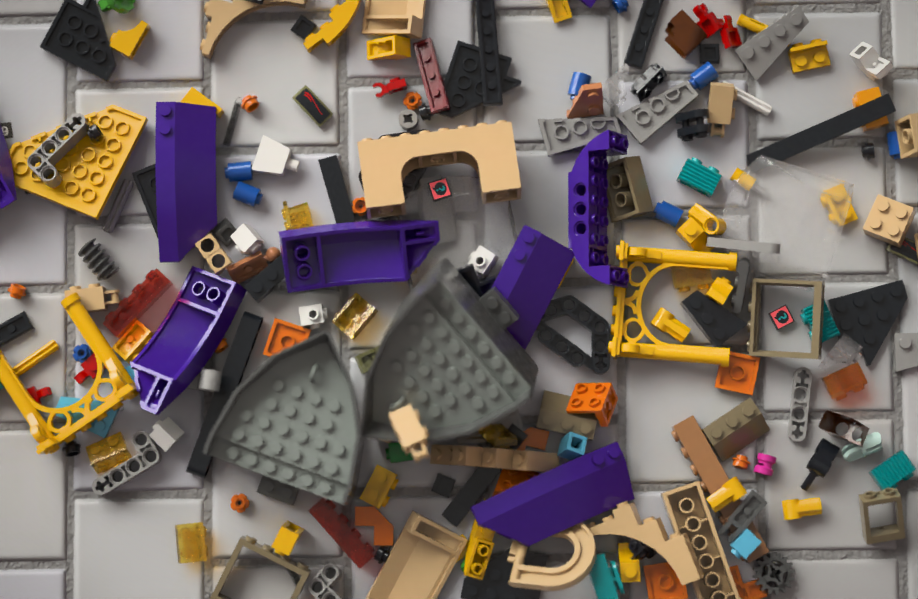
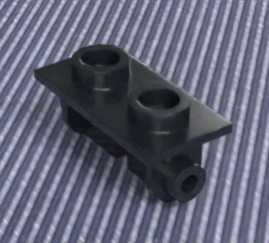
M657 63L651 65L643 73V76L647 79L644 81L639 77L631 85L630 92L633 95H637L640 102L649 97L652 90L665 80L667 74L663 66L660 67Z
M632 540L629 543V549L634 555L630 558L631 560L650 559L657 554L655 549L641 541Z

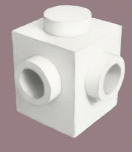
M244 223L230 236L237 244L235 247L242 254H255L265 242L250 225Z
M479 245L477 250L470 254L468 265L473 263L477 276L480 277L482 274L487 277L499 257Z
M322 304L299 307L302 327L310 326V329L322 328V324H325V319H328L327 308H323Z
M167 417L164 421L158 420L153 425L154 431L149 436L166 452L185 432L171 418Z

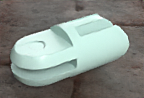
M878 432L867 435L862 447L853 443L845 445L841 451L843 458L851 462L882 450L881 435Z

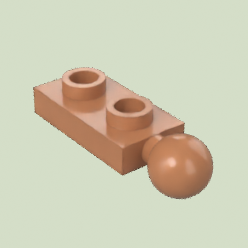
M270 247L266 254L263 255L259 250L255 254L228 266L226 269L232 280L239 284L259 274L268 266L267 262H273L281 255V252L276 247Z

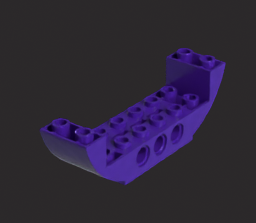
M606 130L597 135L584 147L576 159L572 171L568 172V248L572 249L580 266L591 277L608 285L628 288V269L608 265L607 246L609 239L607 236V226L609 220L607 217V207L609 202L607 198V156L627 155L629 142L627 135Z

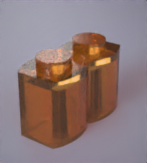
M858 362L821 378L830 399L836 398L837 401L847 397L846 393L851 390L856 393L865 389L864 385L868 383Z

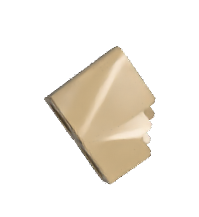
M211 233L195 243V246L202 256L206 258L205 260L216 275L222 274L230 264L234 263ZM211 239L214 242L213 250L210 252L203 251L201 244ZM217 254L223 255L225 258V264L220 268H216L212 264V258Z

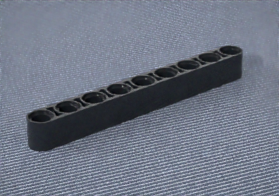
M247 311L243 313L222 370L219 392H214L186 472L205 479L209 471L213 456L202 452L215 423L235 389L240 386L263 322V317Z

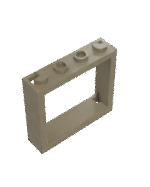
M753 278L749 288V293L752 294V302L748 304V313H751V321L747 323V332H750V340H747L746 343L749 356L821 359L825 282ZM762 285L814 287L811 353L758 350Z
M242 536L210 599H231L220 592L243 546L301 575L290 599L299 598L312 570L308 569L309 566L299 561L296 563L292 561L291 556L277 554L274 552V548L267 544L263 546L258 544L257 539L254 537Z

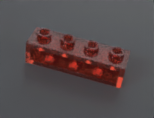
M157 268L151 270L145 276V281L142 284H137L131 291L132 294L128 298L125 297L118 304L119 307L105 317V321L102 324L117 338H121L133 323L173 285Z
M322 498L308 511L357 567L361 569L375 556L373 553L375 549L368 542L364 543L360 539L361 533L355 527L352 529L347 524L349 520L343 513H337L335 510L337 506L330 499Z

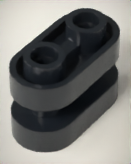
M695 109L675 115L676 123H682V128L677 130V136L682 138V141H692L693 137L704 138L707 137L708 133H711L710 124H704V119L709 118V109ZM696 121V125L690 126V122Z

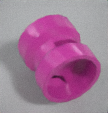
M758 453V463L755 465L753 472L772 476V467L776 463L777 458Z

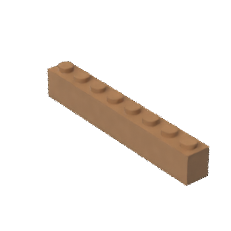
M692 415L672 426L673 431H671L674 440L676 442L679 441L683 448L680 450L684 458H689L692 463L690 465L691 471L701 479L700 486L703 492H708L709 496L722 488V485L729 481V478L696 419ZM740 498L734 502L731 501L718 511L721 515L718 519L722 526L740 505ZM753 521L748 525L747 529L761 543L746 559L741 557V560H746L747 563L769 552ZM733 524L728 528L730 532L727 534L728 537L737 529Z

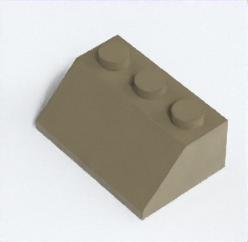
M640 156L624 157L609 163L607 169V198L611 223L653 212L654 209Z
M544 390L536 428L561 434H567L571 431L587 437V440H593L597 424L595 413L568 414L566 408L571 396Z
M750 397L701 430L721 462H724L770 429L762 413Z

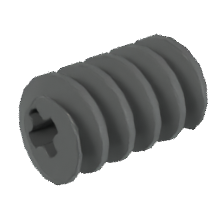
M95 238L87 242L80 249L78 255L80 257L84 256L83 262L88 263L87 267L89 269L94 268L92 273L94 275L98 274L97 279L101 281L113 276L120 268H112L115 262H107L110 255L103 257L106 250H98L101 244L94 245Z

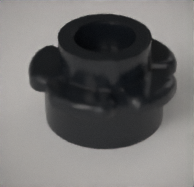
M423 103V105L418 106L423 121H430V117L433 114L429 105L426 106V103Z
M96 123L88 125L86 132L92 141L95 139L98 142L103 137L101 130Z
M866 141L865 146H861L862 157H866L869 160V158H875L874 144L867 143Z
M76 441L65 443L62 451L65 452L67 457L80 454L81 445L76 443Z
M380 546L376 551L374 559L379 564L386 562L390 554L389 547Z

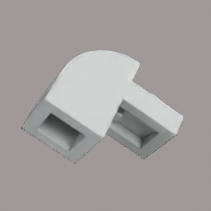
M864 42L849 54L857 67L873 81L876 78L880 80L885 77L893 68L890 61L881 58L873 46Z

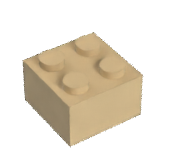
M878 194L864 224L863 231L866 235L901 248L916 214L915 209Z

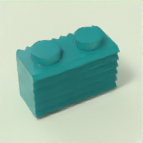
M688 158L676 181L707 197H711L722 177L719 174L720 171L712 166H709V168L703 166V162L697 158Z
M825 300L822 343L840 335ZM810 305L801 310L800 318L804 325H808L810 329L808 335L812 340L813 305Z
M900 450L872 469L869 474L880 490L883 491L885 488L898 487L897 482L902 479L906 481L914 475L912 472L916 468L905 452Z

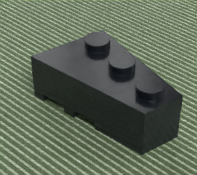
M698 290L680 303L712 346L716 348L747 325L746 322Z

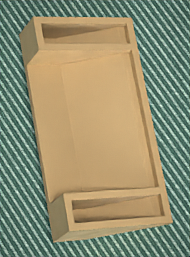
M366 0L362 34L384 37L396 35L410 39H422L426 0Z
M412 511L365 599H437L468 540L431 519Z

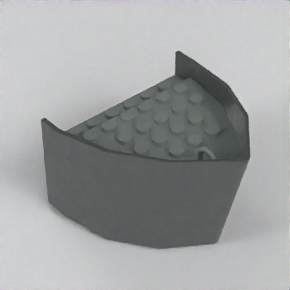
M446 258L425 274L401 302L365 377L360 429L361 437L399 442L389 421V413L411 404L413 410L417 409L421 418L419 421L421 427L425 426L429 433L427 443L472 434L512 413L531 399L538 374V366L506 329L517 321L520 315L495 286L479 297Z
M322 331L270 356L235 389L211 430L202 452L262 474L257 493L293 506L300 489L342 505L350 506L358 485L364 438L360 435L361 422L355 388L330 333Z

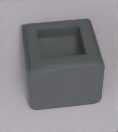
M225 218L212 231L227 247L233 242L230 236L237 229Z

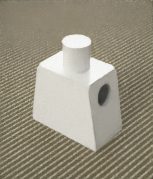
M263 135L252 171L284 177L286 169L297 172L300 161L290 158L292 154L290 148Z

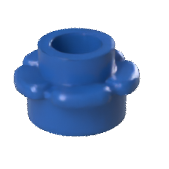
M612 0L613 7L619 14L627 12V7L629 6L627 0Z
M86 344L77 345L73 350L74 359L80 361V363H83L92 355V351Z

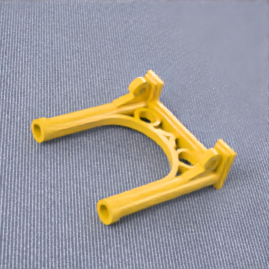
M620 240V245L616 246V257L620 261V267L628 269L629 284L640 288L639 291L635 290L631 297L626 298V288L614 286V297H617V304L613 305L612 316H616L615 324H611V335H614V337L608 344V353L611 354V357L613 359L627 357L718 364L721 367H729L730 348L668 344L655 338L644 323L641 303L647 284L658 272L669 267L736 271L737 252L715 253L630 247L628 243ZM643 263H653L661 265L657 266L651 272H649L646 265H644ZM635 267L643 268L646 277L640 283H635L631 279V272ZM625 305L633 310L634 315L637 314L638 319L633 317L624 322ZM631 322H637L642 328V331L636 338H630L627 335V326ZM646 335L655 344L637 342ZM623 336L628 342H622Z
M77 292L61 301V304L94 352L97 360L95 382L89 392L78 402L63 408H50L36 402L0 349V381L31 427L30 432L39 443L36 446L38 449L36 451L37 454L45 453L47 455L55 453L60 449V444L71 442L76 438V433L87 431L92 427V422L103 420L108 416V411L119 409L124 405L122 403L124 400H131L139 395L134 381L81 303V298ZM104 366L110 373V378H103ZM104 382H109L113 386L112 393L107 397H101L99 394L100 384ZM93 395L97 400L105 401L93 411L91 410V404L94 400L92 398ZM38 410L50 413L47 423ZM69 411H72V413L80 412L84 417L72 424L73 417ZM57 413L64 414L67 417L66 425L60 429L53 425V420Z

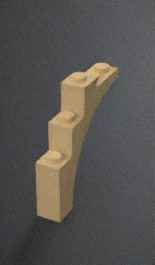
M223 0L207 1L204 12L207 19H210L211 22L208 21L205 32L207 36L201 42V53L203 57L211 59L215 47L224 33L247 14L272 6L305 8L307 0H264L262 5L245 0H231L233 3Z
M432 444L430 464L546 472L559 466V456L556 453Z
M625 501L617 504V509L612 510L613 515L602 518L603 523L596 525L595 522L586 525L593 536L605 534L627 536L655 549L667 560L676 572L682 585L704 577L687 532L681 534L680 531L669 535V539L661 517L654 519V516L643 519L642 523L634 502L628 504Z

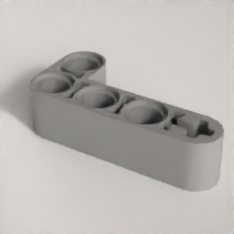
M81 113L71 115L27 159V164L33 173L50 188L59 186L62 180L54 165L87 134L86 131L90 124ZM69 135L68 139L62 140L63 137ZM51 149H55L53 153L49 154ZM41 162L38 167H35L36 163ZM50 174H54L51 179H47Z
M208 369L201 370L187 389L212 393L219 392L222 372Z
M138 431L133 435L132 442L138 454L94 480L92 489L95 494L107 495L160 463L162 454L154 440L149 436V433ZM140 435H145L147 438L144 445L138 443ZM154 451L157 455L156 460L150 462L147 458L148 453ZM134 461L140 464L137 472L131 470V464ZM118 471L123 473V479L120 482H117L114 478L115 473ZM110 481L112 483L104 486V491L98 489L100 482L107 483Z
M333 564L325 565L309 582V592L316 599H329L331 596H335L336 599H343L333 589L342 578L341 569ZM334 568L336 575L334 578L329 579L328 571ZM317 583H321L323 586L322 590L316 593L314 587Z

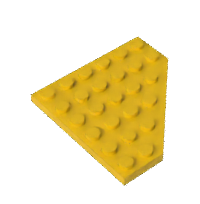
M115 105L108 106L103 111L93 112L84 116L90 125L97 124L103 137L97 142L95 139L92 141L88 134H86L54 165L62 178L61 183L57 187L50 188L41 181L28 166L27 159L60 126L47 133L42 132L32 136L27 141L14 143L9 150L12 162L15 187L98 220L148 122L146 117ZM69 135L63 137L62 140L68 139ZM51 149L49 154L53 153L55 149ZM41 162L36 163L35 167H38ZM50 174L47 179H51L54 174Z

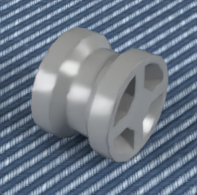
M410 109L403 110L399 115L400 126L404 130H413L418 124L417 114Z

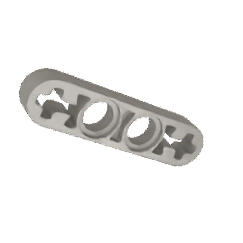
M707 237L706 246L777 254H780L781 245L719 237Z
M805 367L797 369L793 375L788 437L793 442L802 441L807 431L812 373ZM804 371L805 375H808V378H805L803 381V385L807 384V388L803 386L796 387V383L801 384V378L798 377V374ZM797 390L805 391L806 398L803 401L796 398ZM796 409H801L804 412V417L801 420L794 417L793 413ZM792 422H803V426L799 425V432H802V436H798V439H795V435H792V431L796 430V425H792Z

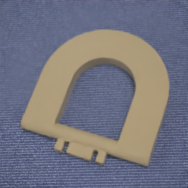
M581 522L550 536L567 539L575 547L570 561L557 568L523 565L528 547L522 545L519 541L512 540L510 556H508L507 561L514 564L508 584L518 588L559 591L581 582L590 573L596 560V544L589 528Z

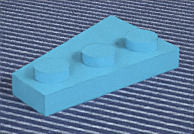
M61 396L56 408L70 406L82 398ZM93 400L91 410L93 411L105 401ZM111 409L107 412L108 416L99 422L97 420L92 422V427L88 431L107 438L119 409L115 411ZM69 411L73 417V424L84 417L80 412L72 413V411ZM56 414V416L67 420L64 414Z

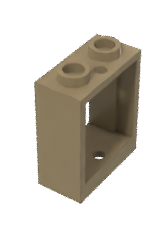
M885 488L883 491L877 492L867 491L864 494L858 495L862 534L867 545L905 538L902 499L897 488ZM895 502L897 524L870 528L868 506Z

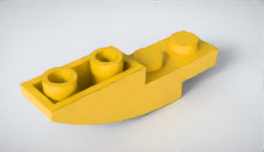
M346 0L341 5H335L329 14L332 22L324 23L320 27L319 32L316 34L312 33L305 38L306 42L303 44L306 50L310 53L323 42L328 47L335 43L352 23L361 0Z
M474 519L467 546L464 575L483 580L495 544L492 542L495 531L478 526L476 519Z

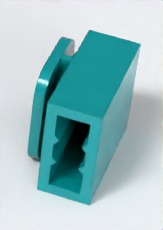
M604 553L596 554V560L589 573V577L597 599H619L616 592L617 589L620 594H624L625 591L614 560L609 561L610 568L608 567Z

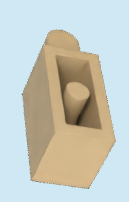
M710 82L707 108L709 109V118H706L707 123H711V137L713 135H720L723 138L725 124L730 125L731 119L734 120L735 108H732L733 101L737 100V89H734V84ZM715 123L721 124V128L714 127Z
M99 283L89 284V288L81 289V286L69 287L70 290L64 291L65 298L77 292L81 298V303L88 313L108 311V305L121 304L118 295L120 290L106 291V288L100 286ZM107 295H111V301H107Z
M411 404L389 413V421L405 454L411 453L415 462L418 463L424 457L426 459L429 458L425 447L428 445L427 438L429 433L425 426L421 427L419 422L421 418L417 409L413 410Z

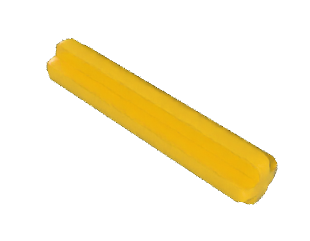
M52 340L14 366L13 369L17 376H21L57 351L59 345L56 341Z

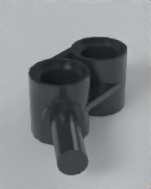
M825 438L821 439L814 451V455L806 466L810 473L801 485L803 490L807 491L816 477H825L840 447Z

